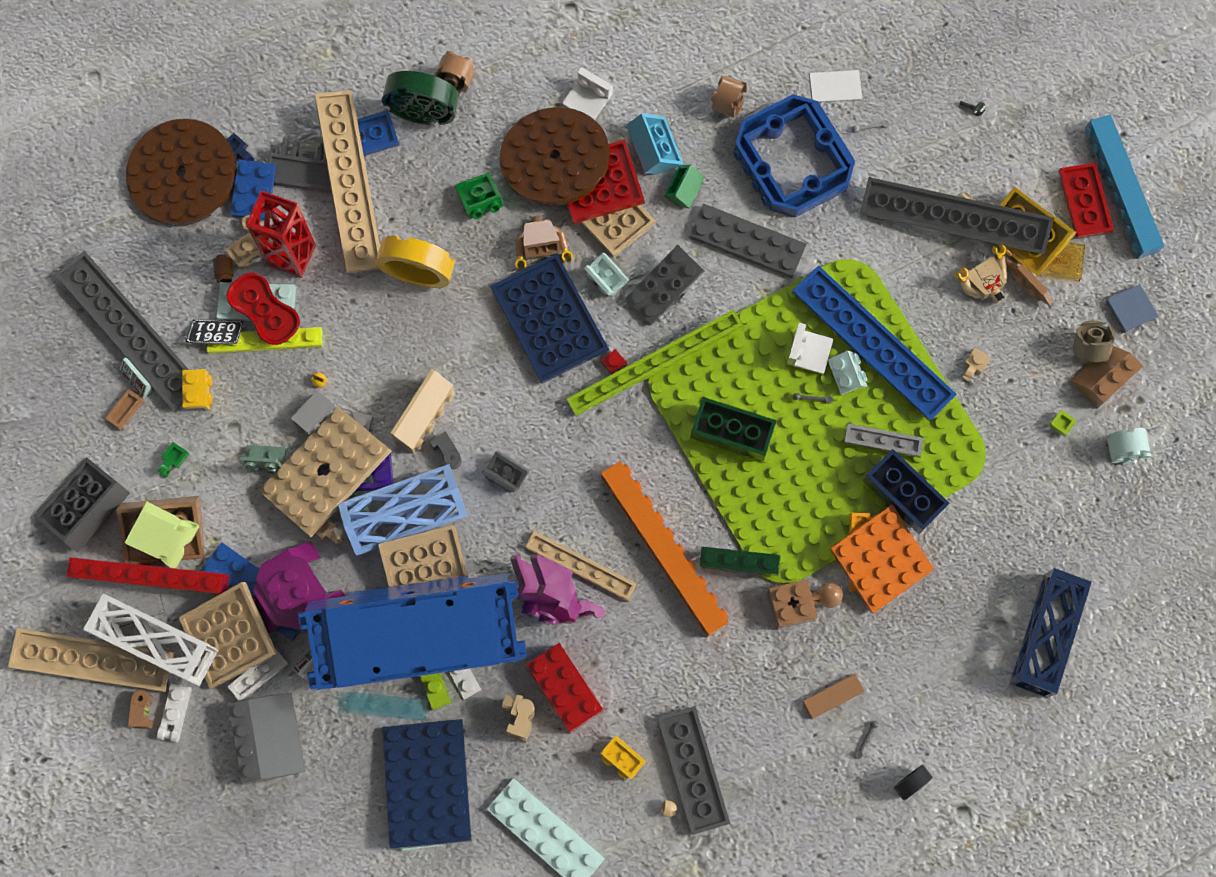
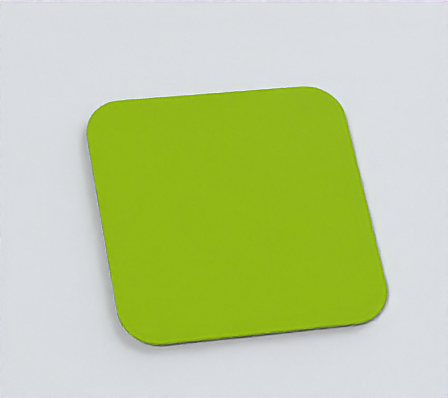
M852 259L836 260L821 267L947 384L880 277L872 268ZM808 275L736 313L743 324V328L651 376L648 381L649 392L653 402L742 551L781 556L779 577L760 575L771 582L779 584L801 581L836 561L829 548L849 534V513H870V518H872L889 506L863 481L864 477L889 452L844 444L848 423L924 438L920 458L899 455L944 498L972 483L981 473L986 458L983 439L956 396L929 422L860 356L861 363L859 366L861 371H864L866 374L867 387L858 388L845 395H841L828 360L824 374L787 365L799 323L806 324L805 331L833 339L828 359L845 351L854 352L792 293V290ZM799 393L804 396L824 398L831 396L833 401L827 404L825 401L794 400L793 395ZM703 397L777 420L764 461L690 438Z

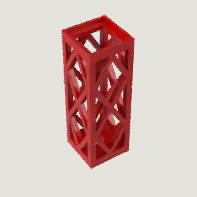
M261 190L246 223V227L267 266L302 278L316 244L301 209L296 202ZM281 206L283 209L289 212L288 215H285L276 207ZM265 212L264 226H261L260 214Z

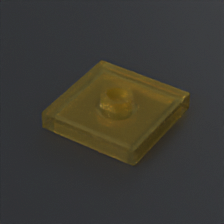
M1069 242L1043 271V275L1080 281L1082 279L1085 244Z

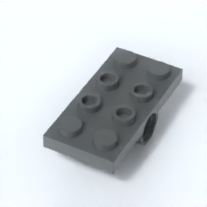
M677 244L625 299L653 325L672 305H675L682 299L686 293L685 291L705 271Z

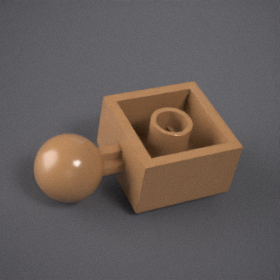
M807 579L769 588L767 591L777 630L815 621L818 617L814 605L822 604L827 608H833L838 606L843 598L841 588L835 583H826L819 588L818 592L811 594ZM790 601L796 603L795 609L792 606H788Z

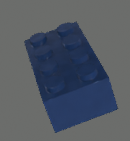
M894 449L863 479L887 505H893L900 517L918 534L950 504Z

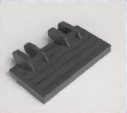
M283 138L280 154H278L279 146L271 145L267 163L276 165L274 183L331 192L326 161H323V144L318 146L316 160L314 159L315 151L299 149V140H294L291 156L287 155L288 138Z

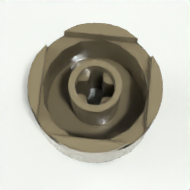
M1090 320L1081 323V326L1077 327L1073 351L1079 357L1080 362H1107L1109 360L1116 335L1111 326L1108 325L1106 327L1102 325L1103 322Z

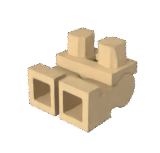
M505 695L502 710L509 712L511 717L515 719L514 725H508L507 735L527 743L532 729L530 720L535 716L534 705L530 700L523 699V696L517 695L515 699Z

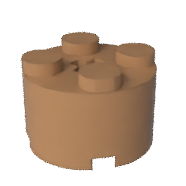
M447 51L442 56L434 76L450 83L459 94L461 91L466 93L475 74L473 60Z
M721 75L718 82V91H714L711 101H713L712 110L736 118L735 116H738L745 100L743 92L747 93L748 84Z

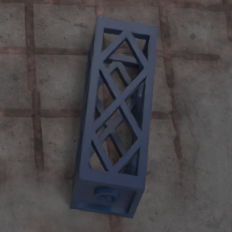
M1056 568L1044 574L1009 684L1046 698L1058 693L1092 584L1091 581ZM1064 590L1070 592V596L1072 599L1070 609L1068 607ZM1060 594L1065 617L1056 624L1051 601ZM1046 609L1051 624L1050 630H1047L1044 618ZM1041 628L1043 635L1039 639H1037ZM1063 628L1061 637H1059L1058 631ZM1054 636L1057 648L1055 657L1050 642V637ZM1045 642L1050 665L1043 671H1040L1035 650ZM1031 658L1036 674L1035 677L1032 676L1029 666Z

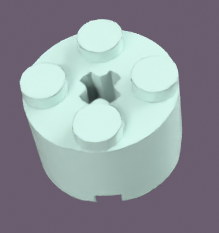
M1133 428L1134 432H1128L1126 429L1108 435L1107 442L1112 463L1122 462L1123 465L1134 463V459L1150 458L1151 452L1146 429Z

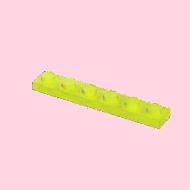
M298 328L297 332L289 340L279 345L265 343L261 340L257 331L241 332L237 344L207 343V352L209 354L319 348L322 347V328Z

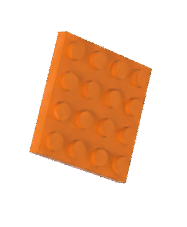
M893 505L884 508L829 548L872 614L934 570Z

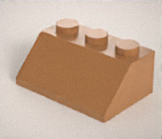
M1113 346L1111 356L1107 362H1091L1071 383L1098 409L1136 374L1143 365L1130 352Z

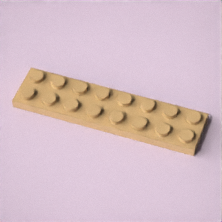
M20 628L16 630L8 668L160 692H166L170 676L169 671L110 642ZM134 648L154 658L149 648ZM165 651L168 658L173 659L174 653Z

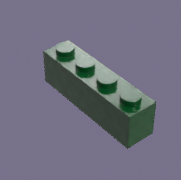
M702 546L699 566L706 569L779 577L781 556Z

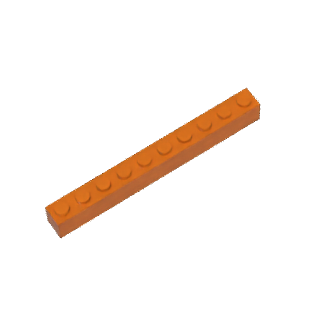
M621 461L601 472L602 480L706 636H711L728 624V614L723 608L720 609L716 604L718 600L713 592L709 593L706 589L707 583L703 577H698L695 573V565L690 559L687 561L683 555L685 554L683 547L680 543H675L673 532L669 527L665 528L662 523L664 520L661 514L653 510L651 507L653 503L647 495L644 496L641 492L642 486L638 480L634 481L630 476L632 472L628 465H623Z

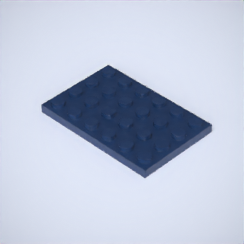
M558 254L490 286L541 384L609 351L605 340Z
M463 719L383 727L390 850L471 842Z

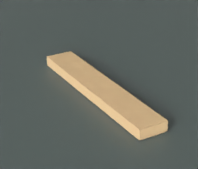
M534 530L524 547L534 554H539L573 571V574L627 602L637 586V583Z

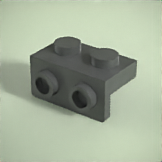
M495 451L488 466L483 469L482 473L486 475L485 478L487 480L502 485L501 488L506 492L514 493L520 489L530 470L503 453Z

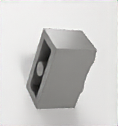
M317 390L291 419L294 424L310 436L313 432L316 433L326 418H330L336 407Z

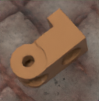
M137 690L132 695L128 726L131 728H153V721L148 719L149 707L152 705L153 697L144 690Z

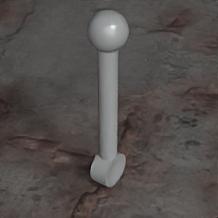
M884 120L879 124L860 127L855 125L852 127V131L856 133L864 129L888 128L889 122Z

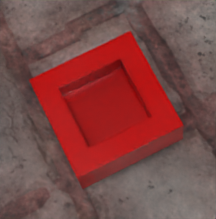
M616 349L601 360L602 365L611 375L627 365L626 360Z

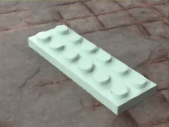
M514 778L487 808L490 813L562 877H590L605 860L604 857Z

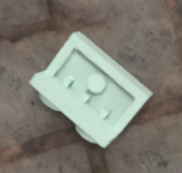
M602 253L590 266L586 265L584 267L587 271V277L593 282H597L599 285L598 289L604 295L614 296L629 281L606 253Z
M845 351L828 359L841 395H845L858 388L867 387V377L864 371H861L859 366L861 362L856 353Z

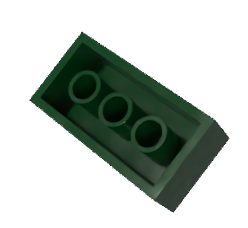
M703 397L690 438L764 461L777 420Z

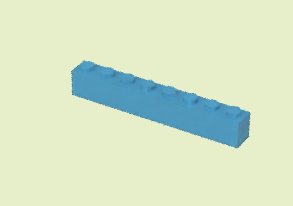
M1111 114L1090 120L1085 127V133L1087 138H1090L1092 151L1098 158V166L1104 173L1106 186L1111 190L1112 201L1117 205L1118 216L1125 225V233L1131 240L1132 251L1137 255L1138 259L1159 253L1163 249L1164 243Z

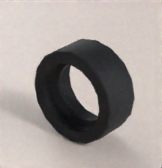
M921 765L897 783L894 789L903 800H906L924 787L933 776L924 765Z

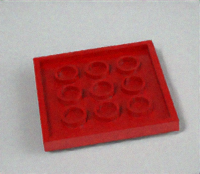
M625 139L609 144L610 157L608 169L604 178L596 185V188L585 197L568 204L573 224L645 204Z

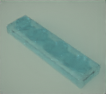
M348 692L346 712L426 721L428 700Z

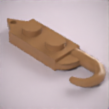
M1006 249V253L1003 256H1005L1006 266L1013 272L1015 280L1027 289L1028 294L1032 298H1036L1037 301L1041 300L1051 306L1053 302L1045 286L1023 263L1013 262L1008 257L1012 253Z

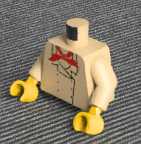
M999 245V252L997 247L992 248V253L997 255L996 257L992 256L970 271L966 268H960L961 274L959 272L954 273V277L960 279L959 282L965 294L976 299L979 298L981 301L991 296L996 304L1006 298L1001 292V289L1007 283V267L1005 256H1003L1006 253L1004 245Z

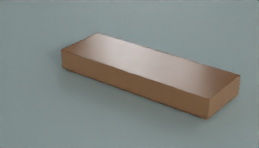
M856 674L802 702L811 719H814L865 691Z

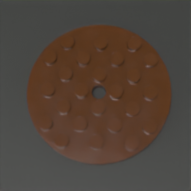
M566 107L545 108L526 115L509 130L500 149V167L507 185L515 194L526 198L528 202L538 205H565L591 193L599 181L604 178L608 169L610 148L604 130L589 115ZM552 152L559 154V157L556 159L550 158Z
M174 119L155 126L137 142L128 159L126 182L132 200L148 217L167 225H190L210 217L211 213L224 205L230 196L229 193L232 186L235 185L237 163L231 145L216 128L195 119ZM181 167L185 168L186 172L183 175L178 176L176 174Z

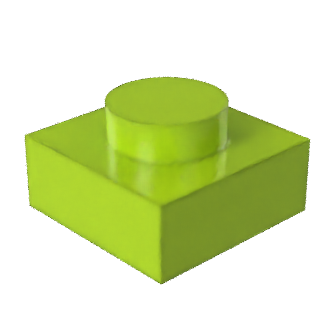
M1061 409L1049 426L1065 437L1077 420Z

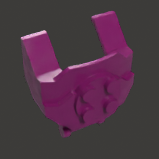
M311 541L292 549L287 548L274 558L268 559L261 564L256 578L255 594L252 598L267 625L268 634L280 626L308 632L307 629L301 630L298 612L305 611L308 602L345 597L342 590L325 596V589L308 564L321 558Z
M539 554L531 555L530 560L532 564L521 560L519 555L511 556L510 560L519 583V597L515 599L524 603L522 614L529 617H537L539 622L554 626L561 623L572 624L576 622L579 613L584 618L591 616L603 618L605 616V609L587 599H577L576 588L571 577L573 571Z

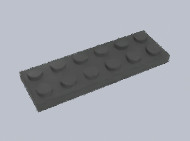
M704 203L689 235V238L792 279L806 247L804 242Z
M696 706L657 717L691 835L731 824Z

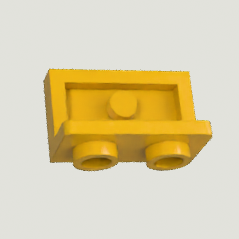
M206 369L182 370L184 409L204 408L205 410H210V405L213 404L210 386H212L213 381L212 375H209Z
M616 735L600 753L602 756L601 761L608 767L613 765L617 768L618 771L616 773L624 780L627 778L632 780L646 762Z

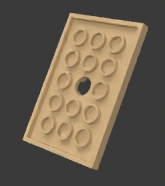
M337 407L330 418H326L321 424L316 433L313 432L282 465V468L278 469L258 491L307 535L312 537L339 508L338 504L346 501L392 451L345 411ZM323 464H329V474L318 476V468Z

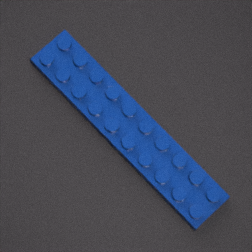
M819 265L792 290V293L929 422L957 395Z

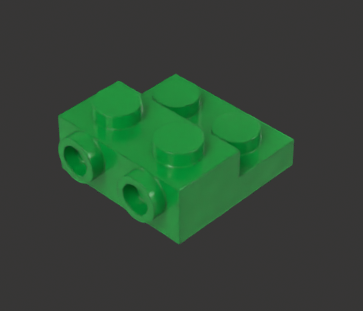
M489 172L455 185L468 219H480L483 214L488 212L496 213L503 207L501 196Z

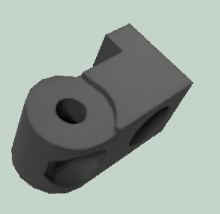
M446 431L429 441L434 451L437 449L441 451L446 465L449 464L451 469L460 467L462 463L460 453Z

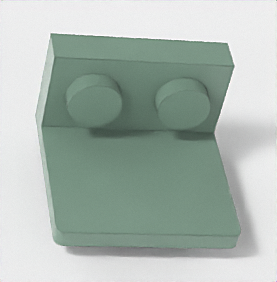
M247 445L246 455L239 456L238 460L249 472L266 470L267 473L274 474L285 463L286 448Z

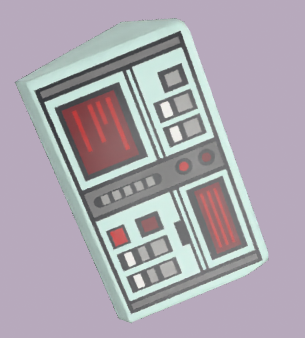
M124 358L120 367L121 375L141 398H145L153 391V387L127 358Z

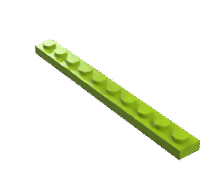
M733 309L567 398V401L577 417L743 328V324Z

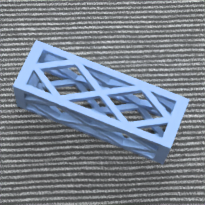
M449 464L338 504L345 531L356 556L379 548L378 543L421 533L468 516ZM443 473L445 474V477H435ZM420 483L437 484L425 495H409ZM404 488L398 494H387L392 491ZM372 500L388 501L377 512H361ZM355 505L351 510L348 509V507ZM429 507L445 508L435 519L418 518ZM457 508V510H458L457 513H454V514L449 515L450 513H452V512ZM381 524L397 525L385 537L369 536ZM408 525H419L418 527L401 532ZM361 542L370 543V544L361 546Z

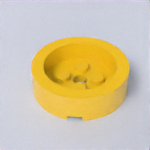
M387 236L382 239L375 263L384 273L403 282L427 288H444L449 285L455 259L449 258L447 251L426 241L408 237L407 240H401L399 236Z

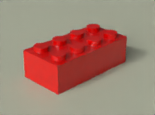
M560 643L526 664L531 675L570 734L603 712L600 703Z

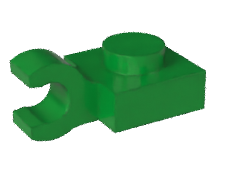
M172 442L161 456L165 461L157 471L160 475L167 478L173 466L179 469L189 456V452Z

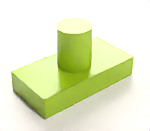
M441 673L420 676L433 711L452 704Z

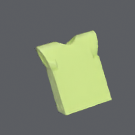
M146 501L125 544L155 558H160L170 568H177L184 556V546L193 540L199 525L189 520H180L179 517Z

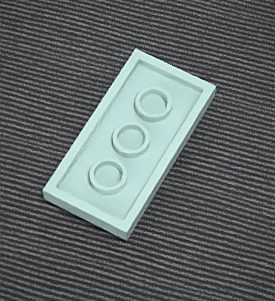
M220 282L217 319L251 321L247 316L235 311L229 305L226 294L232 283ZM269 284L273 295L280 302L294 309L296 286Z

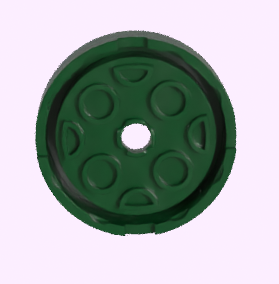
M397 71L391 73L386 79L382 96V104L390 108L389 112L404 120L423 125H430L431 122H438L439 125L451 123L455 118L459 100L458 91L450 83L439 77L417 71Z

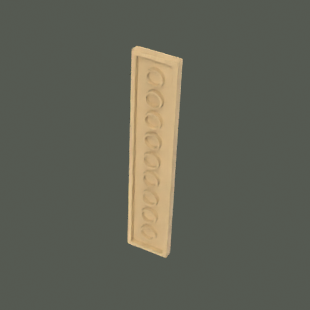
M352 90L315 94V103L346 273L377 270L379 268L375 261L380 244Z

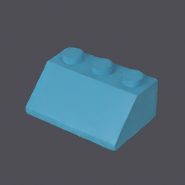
M641 113L627 124L629 135L632 138L635 151L639 156L641 167L645 173L659 174L677 168L679 165H684L664 116Z

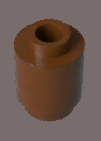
M225 254L217 255L213 259L215 279H217L218 283L232 282V277L234 276L232 258Z

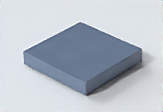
M1140 284L1106 300L1124 333L1158 317Z

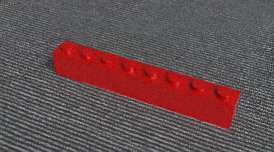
M69 557L66 577L221 594L228 590L230 575Z

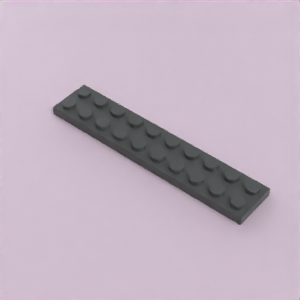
M868 177L860 214L1039 254H1045L1054 217Z
M83 251L55 275L171 409L175 411L183 404L182 370L189 369L92 258Z

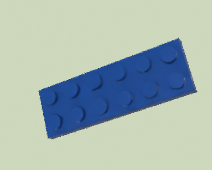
M221 542L200 571L230 575L228 590L241 582H246L253 596L255 594L256 578L260 569ZM281 626L276 629L292 642L300 632V630Z

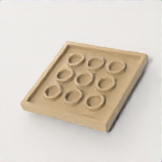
M455 524L378 543L389 587L468 576Z
M246 582L239 583L179 617L186 634L218 649L205 675L209 689H214L277 655ZM204 650L201 656L202 660L207 652L206 650Z

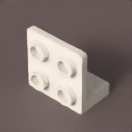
M581 67L578 71V81L563 101V106L579 110L595 120L612 96V84Z
M799 323L787 365L824 374L833 339L805 331L806 324Z

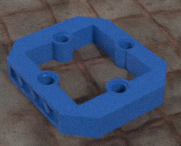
M794 94L743 119L733 151L736 160L742 163L746 176H750L753 188L761 194L763 204L768 206L770 211L795 218L846 192L855 164V159L819 102ZM804 116L816 135L814 141L816 150L826 152L837 171L821 179L816 175H808L805 177L800 190L785 197L771 175L770 165L762 160L752 141L764 135L771 139H776L781 136L785 124ZM771 125H776L778 128L773 129ZM825 138L828 142H822L820 139ZM757 171H763L765 174L759 175ZM807 185H814L815 188L810 189Z

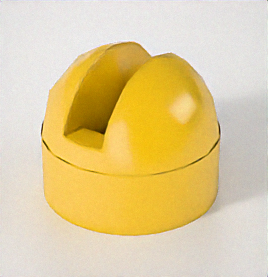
M315 373L311 377V383L315 388H323L327 383V378L322 373ZM315 377L323 379V381L315 380Z

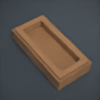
M127 389L104 419L121 431L144 403V400L130 389Z

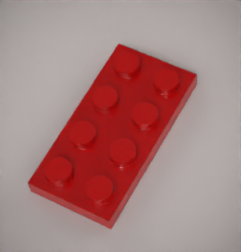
M1096 162L1060 168L1058 172L1073 229L1077 232L1075 234L1076 239L1112 233L1114 228Z

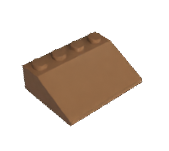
M200 496L147 501L179 517L180 520H189L197 523L199 529L193 540L184 546L182 560L205 557ZM146 501L121 503L117 508L125 563L147 564L163 562L160 558H155L125 544Z

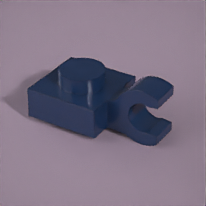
M233 132L227 141L233 149L235 158L237 159L241 156L246 161H254L255 159L245 150L248 145Z

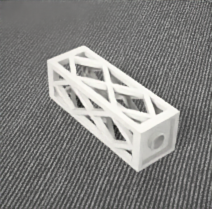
M104 593L83 629L198 686L203 681L218 652V649ZM129 614H130V616H131V617L116 618V616H121V615H129ZM134 621L141 635L125 637L117 623ZM140 621H142V623H143L144 627L146 628L148 634L146 633V631H145V629L143 628V626H142V624H141ZM148 622L169 632L154 633ZM111 626H113L114 630L116 631V633H117V635H118V638L116 637L115 633L113 632ZM173 636H175V638H171V639H162V640H158V639H157V638H164V637H173ZM145 640V642L128 643L130 641ZM179 643L187 657L169 659L162 645ZM148 646L154 658L134 648ZM154 646L157 647L159 653L161 654V656H162V658H163L164 660L161 659L160 655L158 654V652H157V650H156V648H155ZM204 650H206L207 652L202 660L201 656ZM188 662L187 664L173 665V664H176V663ZM197 667H199V668L197 669V671H196L194 677L191 676L192 673H193V671H194V669L197 668Z

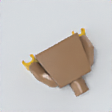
M534 216L531 219V223L524 225V230L520 232L515 242L516 256H518L515 266L518 270V264L521 262L524 263V269L527 268L524 256L527 259L561 253L562 250L561 261L565 263L564 255H568L570 261L573 258V254L567 249L569 246L565 233L557 226H554L551 220L542 221L540 216Z

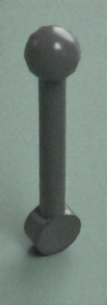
M799 393L793 395L794 400L825 401L827 404L833 401L831 396L824 398L804 396Z
M876 721L870 723L871 727L859 751L855 752V758H862V752L873 730L878 727Z

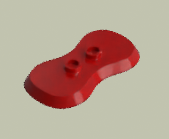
M249 272L238 277L229 286L226 294L229 305L253 322L257 334L265 343L270 345L282 344L297 332L300 326L298 313L291 306L280 302L273 295L269 283L262 275Z

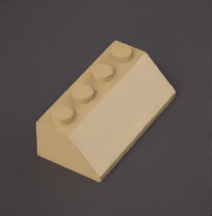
M431 369L391 432L394 442L415 454L416 450L422 448L425 442L423 439L433 431L435 420L441 418L445 411L444 406L447 402L450 403L455 395L453 385L435 370Z

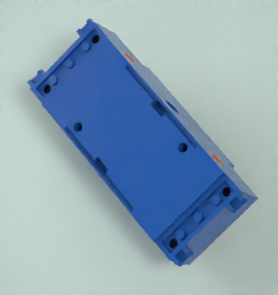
M508 573L468 579V576L350 592L349 596L308 602L305 611L298 612L301 630H308L314 671L307 672L309 687L311 690L341 688L491 666L526 658L525 640L517 641L511 600L519 597L517 582L509 581Z

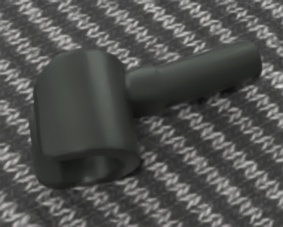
M960 101L959 104L972 110L976 116H981L986 111V105L982 102H979L976 106Z

